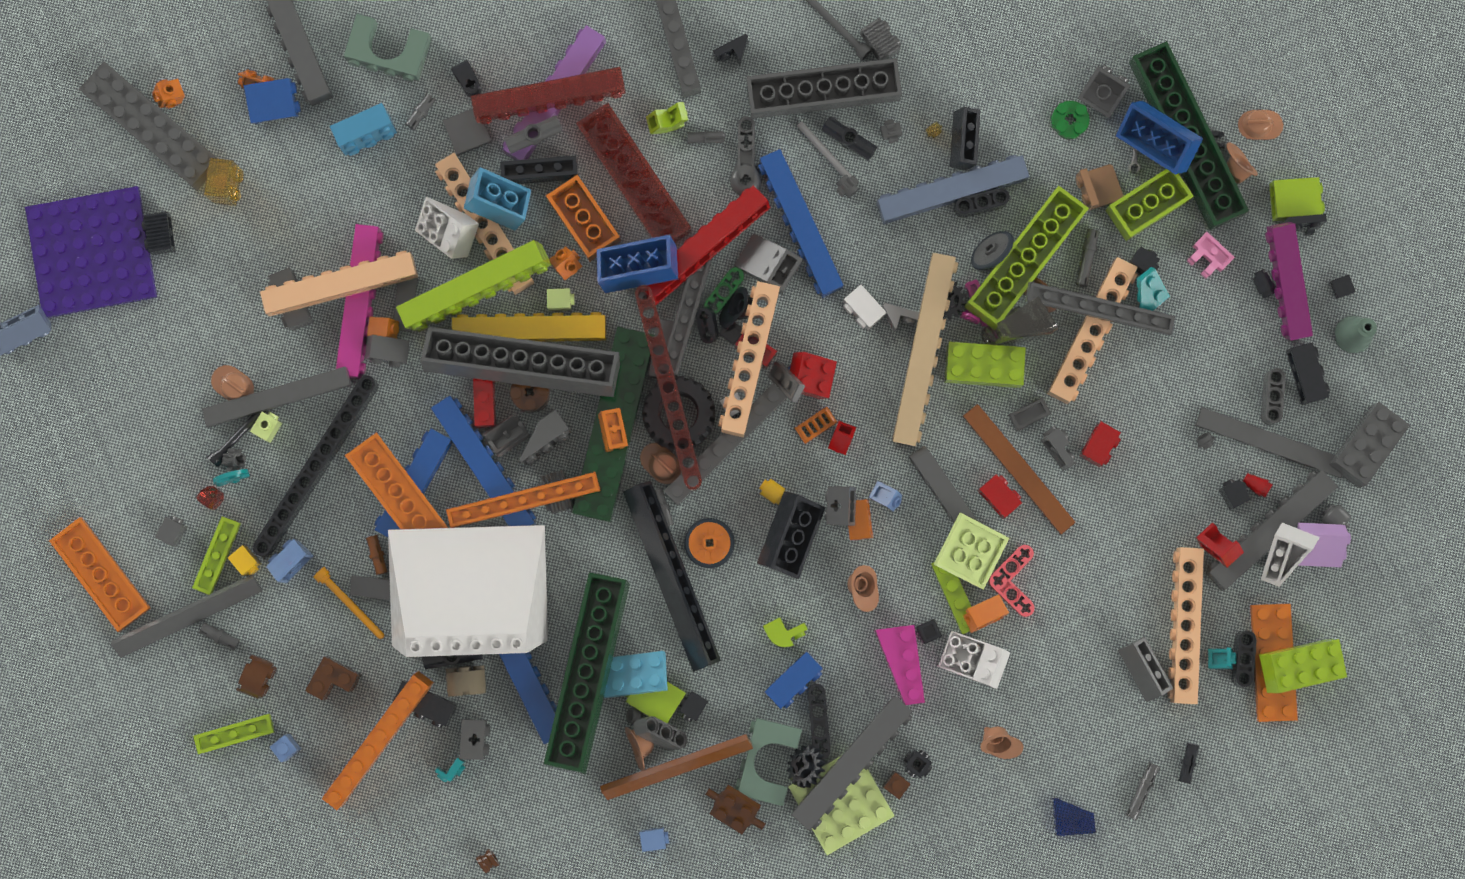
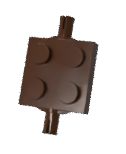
M729 784L720 794L710 788L705 795L715 801L714 807L709 814L741 835L751 824L761 831L766 823L756 818L761 805Z

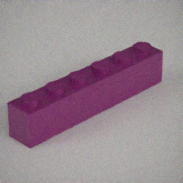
M1286 222L1268 226L1265 238L1270 245L1268 256L1273 264L1271 274L1276 282L1274 292L1276 299L1279 300L1280 307L1277 310L1279 317L1282 318V336L1290 341L1313 336L1295 223Z

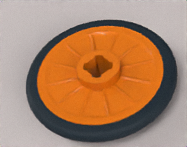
M705 518L695 522L688 529L684 546L688 557L693 563L703 568H716L729 560L734 551L735 540L731 529L724 522L714 518ZM712 539L713 547H706L705 541Z

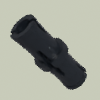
M1187 743L1184 759L1181 760L1182 768L1178 781L1191 784L1193 770L1197 766L1195 761L1199 746Z

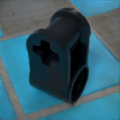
M467 59L450 68L468 97L476 98L481 94L482 88Z

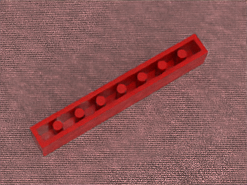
M754 185L745 189L739 198L731 201L725 210L717 213L707 225L700 227L698 233L686 239L677 250L678 279L641 286V291L655 306L686 281L690 275H693L771 208L768 200Z

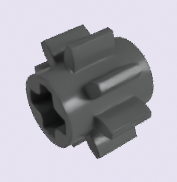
M893 119L884 121V126L880 127L883 140H888L889 144L898 142V137L902 136L900 123H894Z
M846 174L836 183L838 186L836 192L841 197L846 195L850 198L859 190L856 186L859 184V181L854 175L849 178Z
M228 448V453L222 454V464L226 467V471L240 470V467L245 466L246 456L241 453L242 449Z

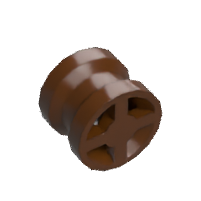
M490 848L486 850L484 855L476 857L479 866L486 874L490 872L492 867L500 865Z

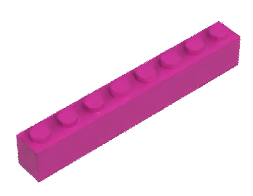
M355 225L350 261L351 267L358 266V263L362 261L374 262L377 261L378 257H381L379 246L383 243L384 234L378 226ZM376 289L346 296L336 369L347 367L350 378L360 379L366 371L364 356L367 345L369 317H373L374 312L371 305L372 300H375Z

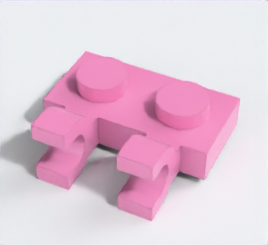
M1206 232L1192 246L1196 251L1187 262L1193 266L1202 256L1208 260L1210 264L1201 272V275L1206 279L1216 269L1219 272L1223 271L1235 257Z

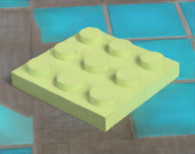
M959 513L934 565L984 590L1009 538Z

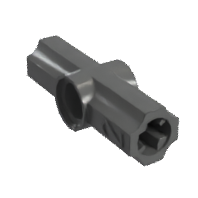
M555 115L537 124H529L525 129L505 137L504 140L510 154L528 146L538 145L542 140L563 132V129ZM537 131L538 136L536 138H530V132Z

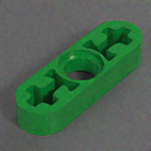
M737 267L731 268L705 301L704 307H709V303L714 304L716 301L714 295H716L719 300L724 301L722 304L720 301L716 304L717 310H714L715 316L718 315L744 280L743 271ZM738 272L740 280L735 279L732 283V285L735 287L732 288L731 285L725 283V281L727 280L728 282H730L732 280L731 274H736ZM727 287L730 293L728 296L722 297L719 295V289Z

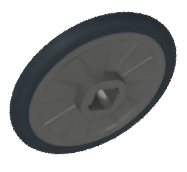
M998 231L983 239L971 256L973 268L980 271L988 270L1002 262L1013 247L1014 239L1012 234L1007 231Z

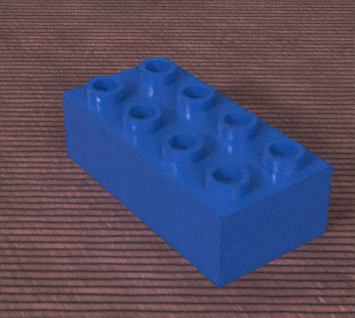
M1144 101L1130 104L1116 134L1117 138L1175 175L1187 172L1203 140L1202 137Z
M670 235L597 249V282L604 293L678 279L677 246Z

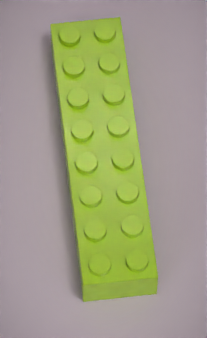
M1058 185L1013 243V247L1007 257L995 266L964 308L980 318L993 330H996L1026 291L1028 283L1033 282L1089 208Z
M533 240L397 306L396 309L405 328L421 332L426 330L428 325L433 322L437 324L444 321L445 317L450 314L453 316L461 313L462 308L466 306L473 307L479 304V300L483 298L489 299L496 296V292L503 289V291L511 289L513 284L518 281L522 283L531 278L530 275L546 272L548 270L547 267L551 266V263L543 245Z

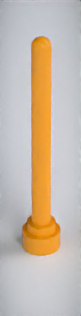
M325 567L321 568L313 578L318 583L325 584L378 639H383L384 633L330 579V572Z

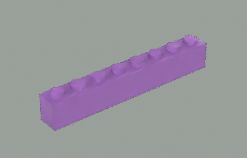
M587 25L584 29L578 31L575 37L576 41L573 45L570 44L568 46L564 59H560L555 66L556 71L552 76L549 75L544 83L545 87L542 91L539 90L534 97L535 102L532 106L527 107L524 112L525 117L521 122H517L513 129L514 133L525 129L529 124H537L559 114L606 44V39L603 35ZM532 131L529 134L530 138L538 136L537 131ZM504 141L503 151L514 160L529 159L537 145H531L510 154Z

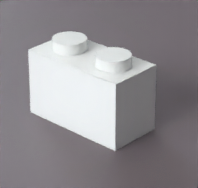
M862 285L858 286L843 300L845 304L843 306L850 315L853 313L856 316V322L863 329L869 330L887 313Z

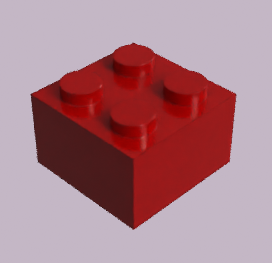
M807 352L793 353L790 371L805 385L801 394L817 399H829L837 361Z

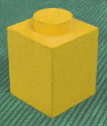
M244 545L228 557L230 562L243 576L255 574L259 570L258 566L261 564L251 550Z

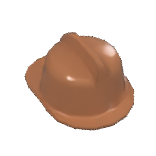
M1250 110L1242 114L1238 121V128L1242 136L1247 139L1270 140L1275 139L1283 131V121L1280 115L1274 111Z
M1228 142L1226 147L1231 156L1227 165L1235 182L1240 184L1251 175L1257 176V171L1250 164L1244 153L1235 144Z
M223 365L213 372L211 377L213 389L228 401L254 393L252 380L235 367Z
M651 443L641 451L640 461L642 466L658 482L670 484L681 475V463L668 448L662 447L658 443Z
M859 566L850 575L847 586L858 609L864 612L873 611L879 602L877 576L874 569L870 566Z
M998 726L984 728L983 741L980 744V749L983 752L1002 759H1012L1022 753L1024 747L1022 742L1010 736L1005 728Z
M625 727V733L632 746L636 763L639 769L643 771L645 767L644 758L652 752L654 744L636 735L634 729L630 730L628 727Z

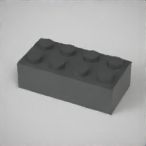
M1380 402L1371 405L1329 465L1356 487L1367 486L1407 431L1410 424Z

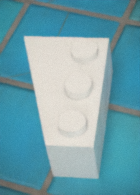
M1282 523L1274 536L1261 580L1280 587L1293 570L1313 550L1320 537Z

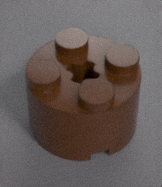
M512 384L510 396L514 404L521 411L535 413L543 410L548 405L550 389ZM533 389L534 395L528 396L527 391Z
M252 654L249 658L252 659V662L250 664L246 663L238 682L241 687H237L236 691L259 699L266 696L270 687L267 685V682L274 677L277 667L274 666L273 662Z

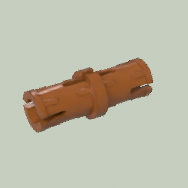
M378 535L365 538L371 554L369 558L373 561L376 575L387 573L388 570L383 557L385 553L381 550Z

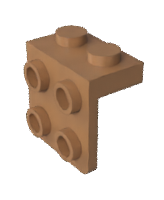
M1111 164L1090 171L1086 168L1080 170L1076 175V184L1081 189L1082 201L1089 208L1088 211L1114 203L1123 197L1115 170Z

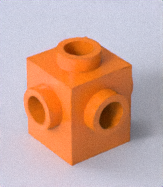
M178 79L161 80L156 83L152 91L153 99L155 102H158L160 108H173L177 104H181L185 97Z
M566 246L558 250L549 259L553 268L564 280L577 273L582 267L578 261L580 256L574 249L570 251Z

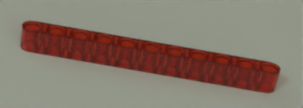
M641 285L636 289L635 297L686 488L690 491H697L702 485V478L654 296L649 286ZM647 291L650 295L647 299L643 300L639 298L640 292ZM648 309L654 311V316L651 318L644 316V312ZM651 328L659 330V334L655 337L650 336L648 332ZM661 346L664 348V353L655 355L653 353L654 348ZM661 365L669 367V371L666 374L659 373L658 369ZM667 383L674 386V390L670 393L663 390L664 385ZM671 402H676L679 404V408L677 411L672 412L668 409V405ZM675 421H682L684 427L681 430H675L673 424ZM680 440H687L689 446L686 449H680L678 447ZM691 458L694 461L693 466L690 468L684 467V459ZM696 477L699 483L697 486L691 487L688 485V479Z

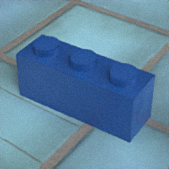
M806 651L764 692L780 709L783 706L786 709L794 702L792 698L797 693L801 695L808 688L806 684L809 681L813 680L815 682L822 675L820 671L823 668Z

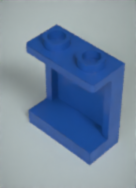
M285 78L244 85L250 122L252 124L299 117L298 112H301L299 101H296L295 98L297 86L295 82H292V79Z

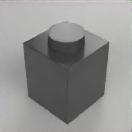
M176 516L172 518L165 517L155 538L170 546L177 547L187 526L182 524L184 520Z

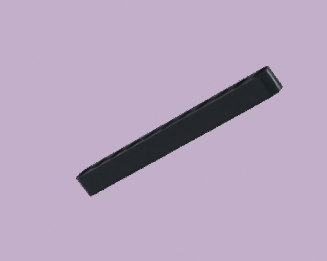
M363 376L359 379L253 544V551L256 555L262 557L272 555L378 390V383L371 376ZM366 381H372V387L369 390L364 389ZM356 397L362 398V403L359 406H354V399ZM346 413H351L352 415L349 422H344L343 420ZM336 429H340L341 436L334 439L333 432ZM329 445L331 451L329 454L324 455L322 452L323 447ZM319 461L320 468L317 471H313V463ZM308 477L310 483L304 488L302 480ZM294 494L299 495V501L296 504L291 502V497ZM284 510H287L289 513L286 520L281 519V513ZM276 526L278 528V534L272 537L270 534V530L272 527ZM262 543H266L268 546L265 553L260 551Z

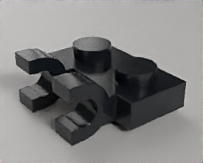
M1326 214L1288 217L1283 223H1295L1296 231L1307 227L1305 236L1314 235L1315 229L1321 228L1327 222Z

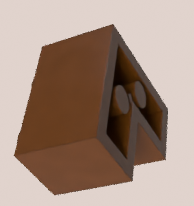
M324 656L305 691L320 700H327L334 685L347 692H353L362 674L329 656Z

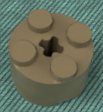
M485 665L473 666V670L471 666L458 668L459 671H457V668L445 669L448 696L486 693Z

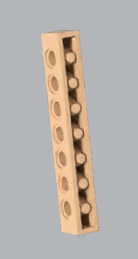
M452 153L437 162L435 165L438 170L435 173L440 181L444 179L447 183L445 189L450 197L455 196L457 200L455 205L460 212L464 211L465 214L477 223L482 221L488 222L486 228L480 229L478 227L475 234L478 243H483L487 248L484 252L488 259L498 258L500 253H508L514 250L498 223L464 209L466 196L460 197L459 193L463 189L468 190L470 177L456 154ZM456 173L459 175L457 180H449L452 174ZM491 237L498 238L497 243L494 245L488 244V240ZM532 278L522 283L518 281L513 284L511 289H508V292L513 291L516 295L535 283Z
M1116 257L1096 297L1107 300L1106 295L1112 294L1115 297L1114 302L1120 303L1121 300H1125L1129 293V290H1127L1129 284H1133L1138 275L1135 273L1138 267ZM1115 277H1120L1123 280V285H1117ZM1089 316L1085 317L1047 393L1048 395L1066 404L1070 403L1071 400L1075 401L1079 394V391H1077L1079 384L1083 385L1088 374L1085 373L1087 368H1091L1095 362L1096 357H1094L1096 350L1100 351L1104 344V340H1102L1104 334H1108L1113 324L1110 321ZM1090 327H1095L1098 330V336H1093L1090 333ZM1082 344H1087L1090 347L1089 353L1082 351ZM1073 361L1081 363L1082 367L1080 370L1073 367ZM1066 377L1071 378L1073 386H1067L1064 383V379Z
M757 281L756 287L752 286L750 297L753 298L752 305L748 304L746 316H749L747 323H743L741 334H744L743 342L739 341L737 352L740 353L739 359H735L732 371H735L734 379L730 378L728 389L731 391L729 397H725L723 404L726 412L725 416L721 415L718 425L722 427V433L744 438L780 286ZM765 300L768 305L761 308L757 305V302ZM755 318H760L763 324L755 326L752 321ZM754 336L759 341L757 344H750L748 339ZM746 355H752L754 361L747 363L743 358ZM746 373L750 378L744 382L739 379V375ZM736 392H743L745 398L737 400L734 397ZM738 410L741 416L734 419L730 416V412Z
M1179 547L1173 553V562L1176 563V569L1172 573L1175 590H1172L1171 599L1174 601V609L1171 610L1173 629L1170 630V640H1173L1172 648L1169 650V659L1172 660V667H1169L1168 678L1171 679L1173 689L1167 692L1170 703L1198 705L1204 549ZM1186 562H1188L1191 565V571L1189 573L1185 572L1183 569V565ZM1185 581L1191 586L1189 592L1183 590L1182 586ZM1184 601H1187L1190 605L1187 612L1182 609ZM1184 620L1189 623V628L1186 631L1181 628V623ZM1182 640L1188 642L1186 650H1182L1180 647ZM1182 659L1187 661V668L1184 670L1179 666ZM1182 678L1187 682L1184 689L1179 687V681Z

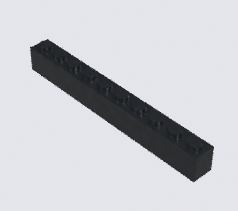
M652 482L640 483L623 491L692 671L695 672L720 662V656Z

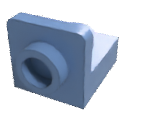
M877 481L869 498L894 512L901 503L902 494Z

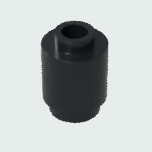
M1265 269L1254 273L1255 277L1252 278V281L1259 295H1262L1264 299L1275 294L1276 283L1270 271L1266 272Z

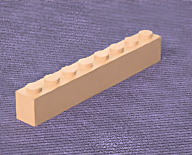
M400 251L393 257L381 256L374 262L362 261L355 267L343 266L336 272L331 270L324 271L317 277L310 275L303 277L298 282H295V280L286 281L283 283L284 285L276 287V285L267 286L265 290L260 291L265 314L271 317L418 278L413 255L410 252L407 253V251Z

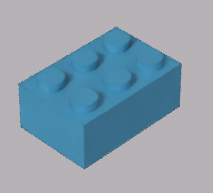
M383 103L330 126L339 148L346 156L359 153L360 149L365 147L371 148L382 139L389 140L397 133Z
M480 167L470 178L464 209L516 231L525 221L531 189Z

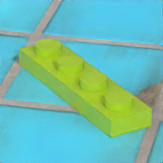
M221 516L193 584V589L208 595L213 593L241 523Z
M934 562L931 563L961 634L969 632L970 629L963 615L967 614L966 610L971 605L959 578L934 565Z
M266 714L197 734L193 738L199 755L275 733L271 715Z

